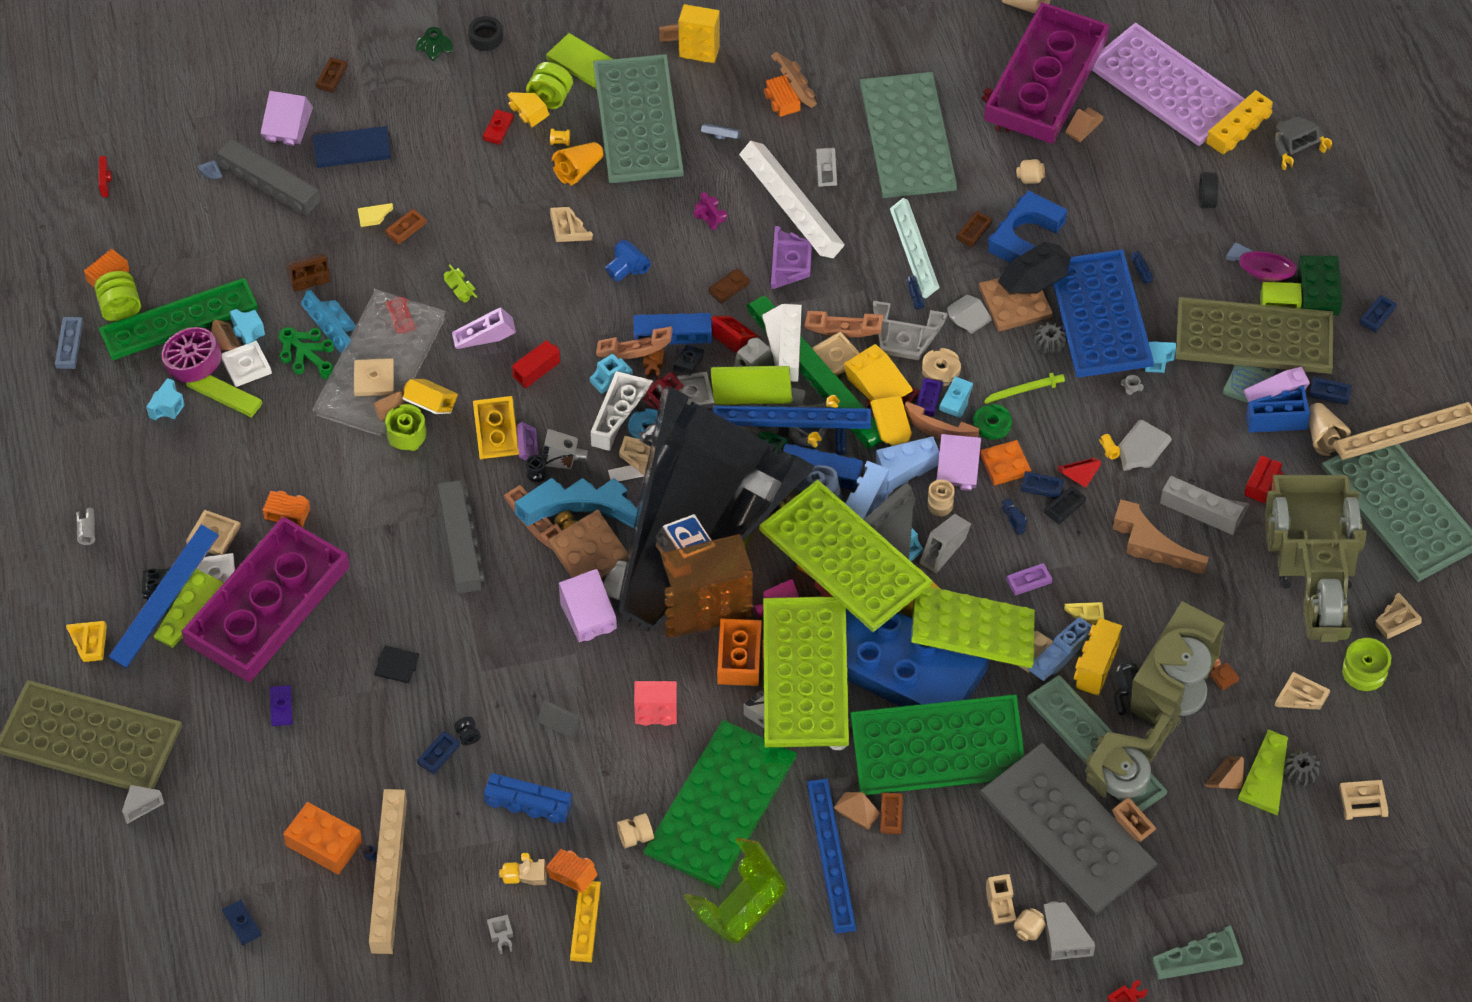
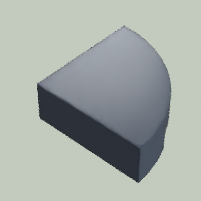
M215 160L198 165V170L203 176L212 179L222 178L221 171Z
M1235 242L1226 255V259L1230 261L1239 260L1242 254L1252 250Z

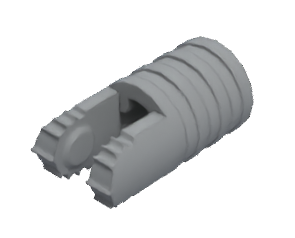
M86 509V518L82 512H76L77 541L82 545H90L95 542L94 509Z

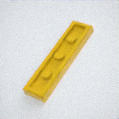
M592 881L584 893L578 891L570 961L592 962L601 882Z

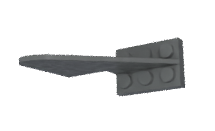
M906 482L867 516L864 521L909 559L913 506L915 505L916 498L912 488Z

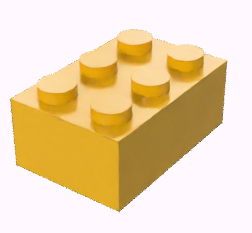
M684 4L678 20L679 57L715 63L720 48V10Z
M1102 618L1098 619L1096 625L1092 624L1089 632V641H1085L1082 650L1084 653L1082 657L1078 658L1075 667L1077 670L1074 679L1077 680V689L1097 696L1100 695L1119 648L1122 625Z

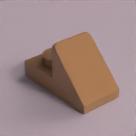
M1090 107L1085 111L1078 109L1065 133L1081 142L1103 121V116Z

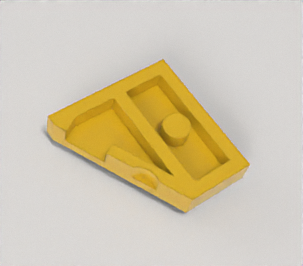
M105 621L66 625L83 662L103 660L107 629Z

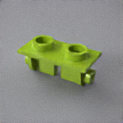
M449 265L452 270L444 273V281L450 286L459 300L468 302L471 295L477 298L473 292L475 287L469 280L466 282L463 279L465 274L459 268L455 269L452 265Z

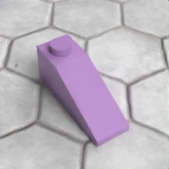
M500 307L453 331L452 335L455 348L460 349L501 341L516 333L513 317Z
M1298 367L1281 372L1245 389L1243 392L1248 402L1269 395L1271 397L1280 395L1285 390L1290 392L1298 389V386L1304 385L1306 390L1310 382L1303 368Z

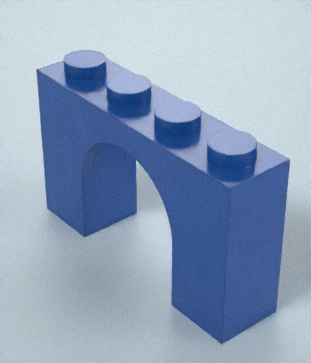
M1028 190L1024 196L1018 199L1016 207L1010 209L1005 221L1002 220L995 234L992 233L987 241L989 244L988 252L1012 263L1014 259L1036 247L1015 234L1014 230L1018 226L1028 223L1037 224L1057 234L1066 222L1067 209Z

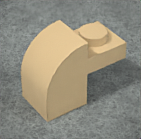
M1010 875L989 877L986 882V892L994 925L1015 922L1016 916L1012 902L1014 893Z

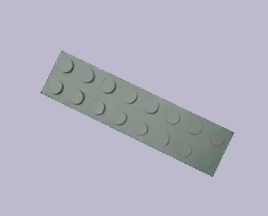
M1060 675L1027 696V701L1085 764L1091 752L1095 753L1098 748L1096 744L1102 735L1105 737L1107 732H1112ZM1151 774L1149 784L1144 792L1130 799L1141 811H1144L1167 795V790ZM1117 798L1120 802L1125 800L1122 798Z

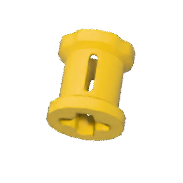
M551 128L550 145L565 144L569 146L570 129L555 131V129Z

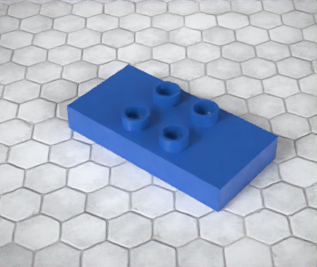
M846 609L847 681L893 704L903 707L969 700L988 670L989 659L912 643V619L899 612L876 631L872 632Z

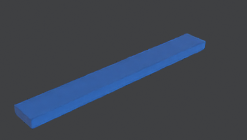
M713 406V413L736 426L871 429V409Z
M202 524L111 652L109 659L126 669L218 539L219 535Z
M828 778L807 781V789L834 933L856 931Z

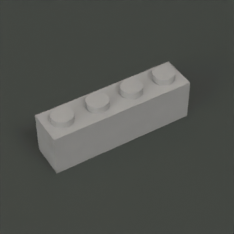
M1170 476L1163 488L1160 501L1162 505L1231 535H1234L1250 505L1249 503L1219 497L1173 476Z

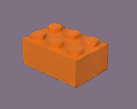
M720 619L717 684L759 686L762 620Z
M309 802L304 805L283 833L287 847L338 875L362 844L359 829Z

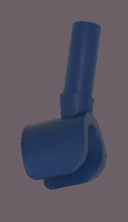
M368 845L372 853L368 854L363 851L365 858L369 861L374 860L377 862L375 847Z

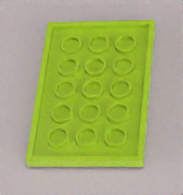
M928 587L913 600L911 642L1032 668L1034 663L1035 610L987 598Z

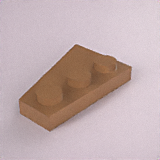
M777 51L772 54L773 60L782 65L780 70L783 75L792 81L790 85L801 102L811 108L817 105L814 98L815 93L808 87L806 77L801 74L800 65L796 61H790Z

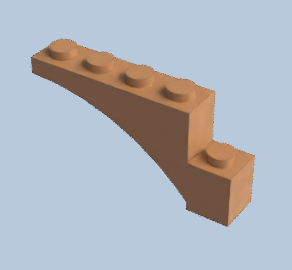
M1120 499L1113 530L1131 534L1126 554L1136 558L1148 559L1154 563H1163L1174 568H1182L1193 573L1205 575L1209 557L1192 552L1171 541L1149 522L1140 510V504Z

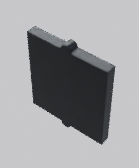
M385 645L381 657L378 658V665L374 675L409 684L413 671H416L419 653Z

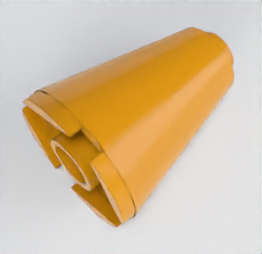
M592 142L556 151L552 156V161L555 163L553 170L562 183H569L570 186L578 183L603 158V148L598 143Z

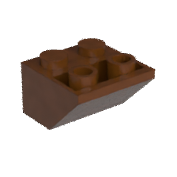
M323 253L285 263L287 275L294 292L331 282L327 257Z

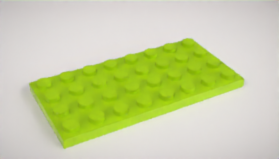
M816 480L759 525V530L872 632L876 631L932 585V580L819 480Z
M834 597L763 598L765 747L849 746L846 608Z

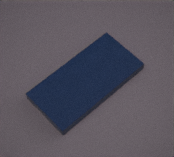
M387 126L313 135L317 168L391 159Z

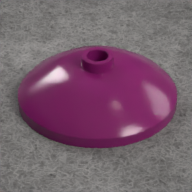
M1251 251L1242 254L1239 258V264L1242 269L1261 282H1277L1288 279L1296 273L1297 269L1296 264L1290 259L1270 252Z

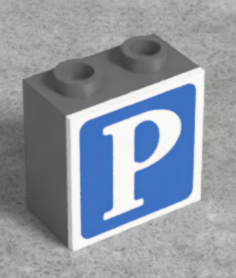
M695 514L664 525L655 536L658 545L663 549L669 562L672 563L676 570L707 559L716 547Z

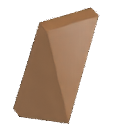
M679 24L659 27L660 42L679 40Z
M213 321L212 334L216 337L221 351H230L242 346L229 322Z
M398 391L373 403L380 422L385 421L386 415L391 409L399 408V405L403 404L413 405L402 399L405 392Z
M1227 756L1204 785L1210 788L1242 789L1243 757Z
M844 792L833 807L834 811L866 830H869L880 816L879 811L863 792Z

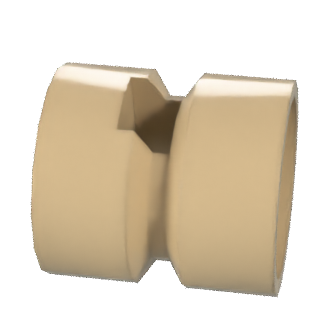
M941 479L930 484L927 506L933 515L945 516L952 511L955 492L952 483Z
M646 813L635 816L633 821L625 819L617 822L618 833L624 848L637 845V841L644 843L654 839L652 827Z

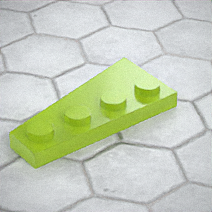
M1268 729L1238 800L1278 815L1288 737Z

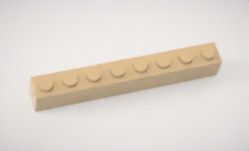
M384 789L369 935L370 951L376 954H393L407 807L405 790Z

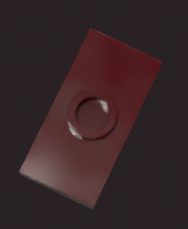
M673 372L668 373L663 378H659L646 391L647 395L643 400L651 409L658 411L661 393L665 386L672 387L678 391L685 387Z

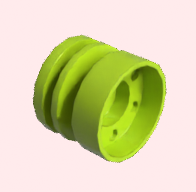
M113 271L106 273L96 281L94 285L102 317L106 320L116 322L139 313L141 303L132 275L124 271Z

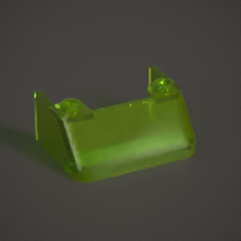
M740 837L736 839V842L746 855L738 867L743 881L717 908L714 903L709 902L706 898L687 893L683 896L701 922L732 943H740L781 899L787 888L784 878L758 841Z

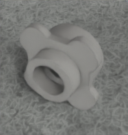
M1129 375L1121 380V385L1125 387V392L1128 395H1132L1136 391H1142L1144 388L1140 384V378L1136 375Z

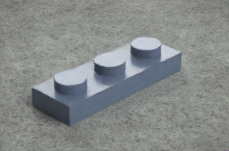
M63 317L55 360L56 368L76 369L83 327L82 317Z

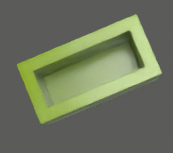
M1262 282L1260 292L1261 305L1301 308L1302 292L1300 283Z

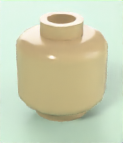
M1038 159L1023 160L1020 163V167H1017V178H1021L1023 184H1037L1041 182L1042 178H1045L1044 164L1040 163Z
M1033 908L1023 910L1014 923L1017 937L1023 941L1037 940L1046 926L1044 915Z

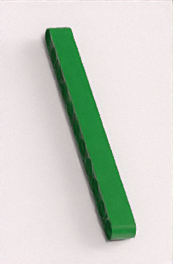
M763 295L747 304V310L750 316L766 333L762 316L776 307ZM800 335L799 372L825 401L829 396L835 395L840 400L839 403H836L838 408L865 409ZM872 416L871 429L849 428L867 449H871L883 442L880 438L876 421Z

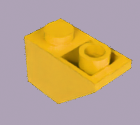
M510 92L507 94L510 100L508 103L510 108L514 112L517 111L523 123H528L531 127H534L550 115L546 104L536 93Z

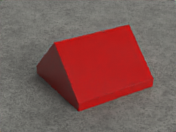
M713 316L711 319L712 336L736 354L748 344L750 339L760 338L759 335L732 316Z

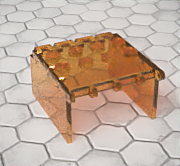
M740 534L661 553L671 587L665 589V596L669 597L665 599V605L667 607L672 606V608L665 611V616L669 618L665 623L666 627L669 628L666 631L667 638L719 627L720 619L746 620L747 617L752 616L753 573L748 571L752 570Z

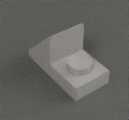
M835 147L817 148L816 174L818 187L836 186Z

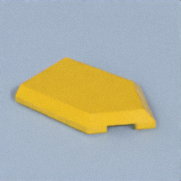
M896 396L870 401L881 440L886 444L889 443L891 446L908 443L912 432L902 397Z

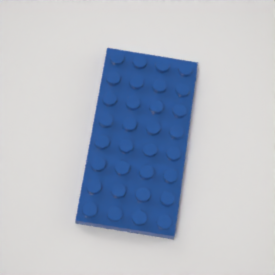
M1123 249L1071 257L1068 276L1054 283L1053 288L1076 378L1153 367V356Z

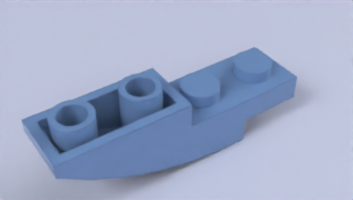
M1078 617L1055 637L1054 643L1035 658L1032 668L1027 670L1043 681L1051 674L1055 675L1080 650L1085 641L1089 639L1092 625Z

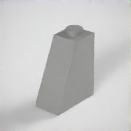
M954 514L931 531L919 564L937 573L966 540L971 523Z
M1057 901L1044 904L1042 914L1046 922L1045 933L1050 960L1093 956L1095 943L1065 902L1059 903Z

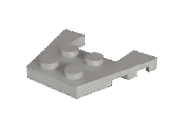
M873 301L874 314L884 315L881 333L877 334L879 347L890 356L920 360L947 320V313L930 310L927 326L888 320L891 303Z

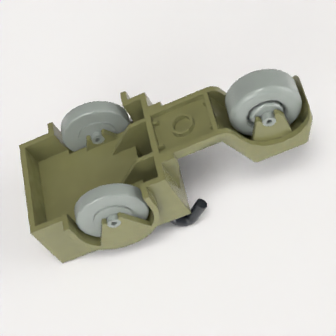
M1273 475L1272 489L1267 494L1265 513L1267 547L1269 552H1276L1280 576L1279 581L1283 589L1290 588L1291 586L1288 576H1306L1303 616L1307 638L1310 640L1338 642V640L1348 639L1352 630L1347 614V591L1352 586V583L1348 581V576H1355L1358 552H1362L1364 549L1367 532L1362 530L1363 523L1358 502L1359 491H1351L1348 475Z
M1182 601L1142 667L1138 668L1137 664L1133 662H1124L1117 667L1116 675L1121 689L1115 692L1114 701L1118 714L1123 715L1126 713L1122 697L1130 694V712L1153 723L1155 728L1149 729L1145 739L1113 732H1107L1105 737L1102 735L1096 744L1098 748L1095 753L1091 752L1086 760L1088 765L1085 772H1087L1086 782L1091 784L1100 796L1106 798V792L1117 798H1133L1140 795L1147 788L1151 775L1150 763L1167 736L1173 733L1175 728L1179 726L1181 722L1179 716L1194 714L1202 708L1206 701L1207 685L1205 680L1208 679L1209 673L1221 653L1224 622ZM1130 670L1129 685L1124 671Z

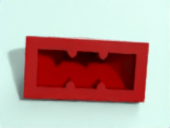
M1090 458L1058 466L1057 470L1086 488L1100 467L1101 462L1096 458Z

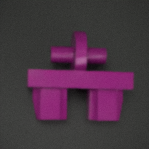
M706 192L700 194V201L695 205L696 209L693 215L696 219L706 221L710 229L714 230L717 228L718 223L725 222L727 213L725 210L717 209L719 203L715 196L709 197Z

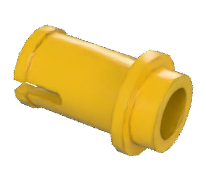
M1110 434L1101 436L1099 442L1106 451V457L1111 460L1118 458L1120 448L1115 445Z

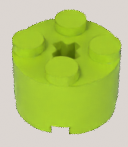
M403 404L399 405V408H393L387 413L385 424L389 444L400 450H417L426 438L425 418L421 410L414 405Z

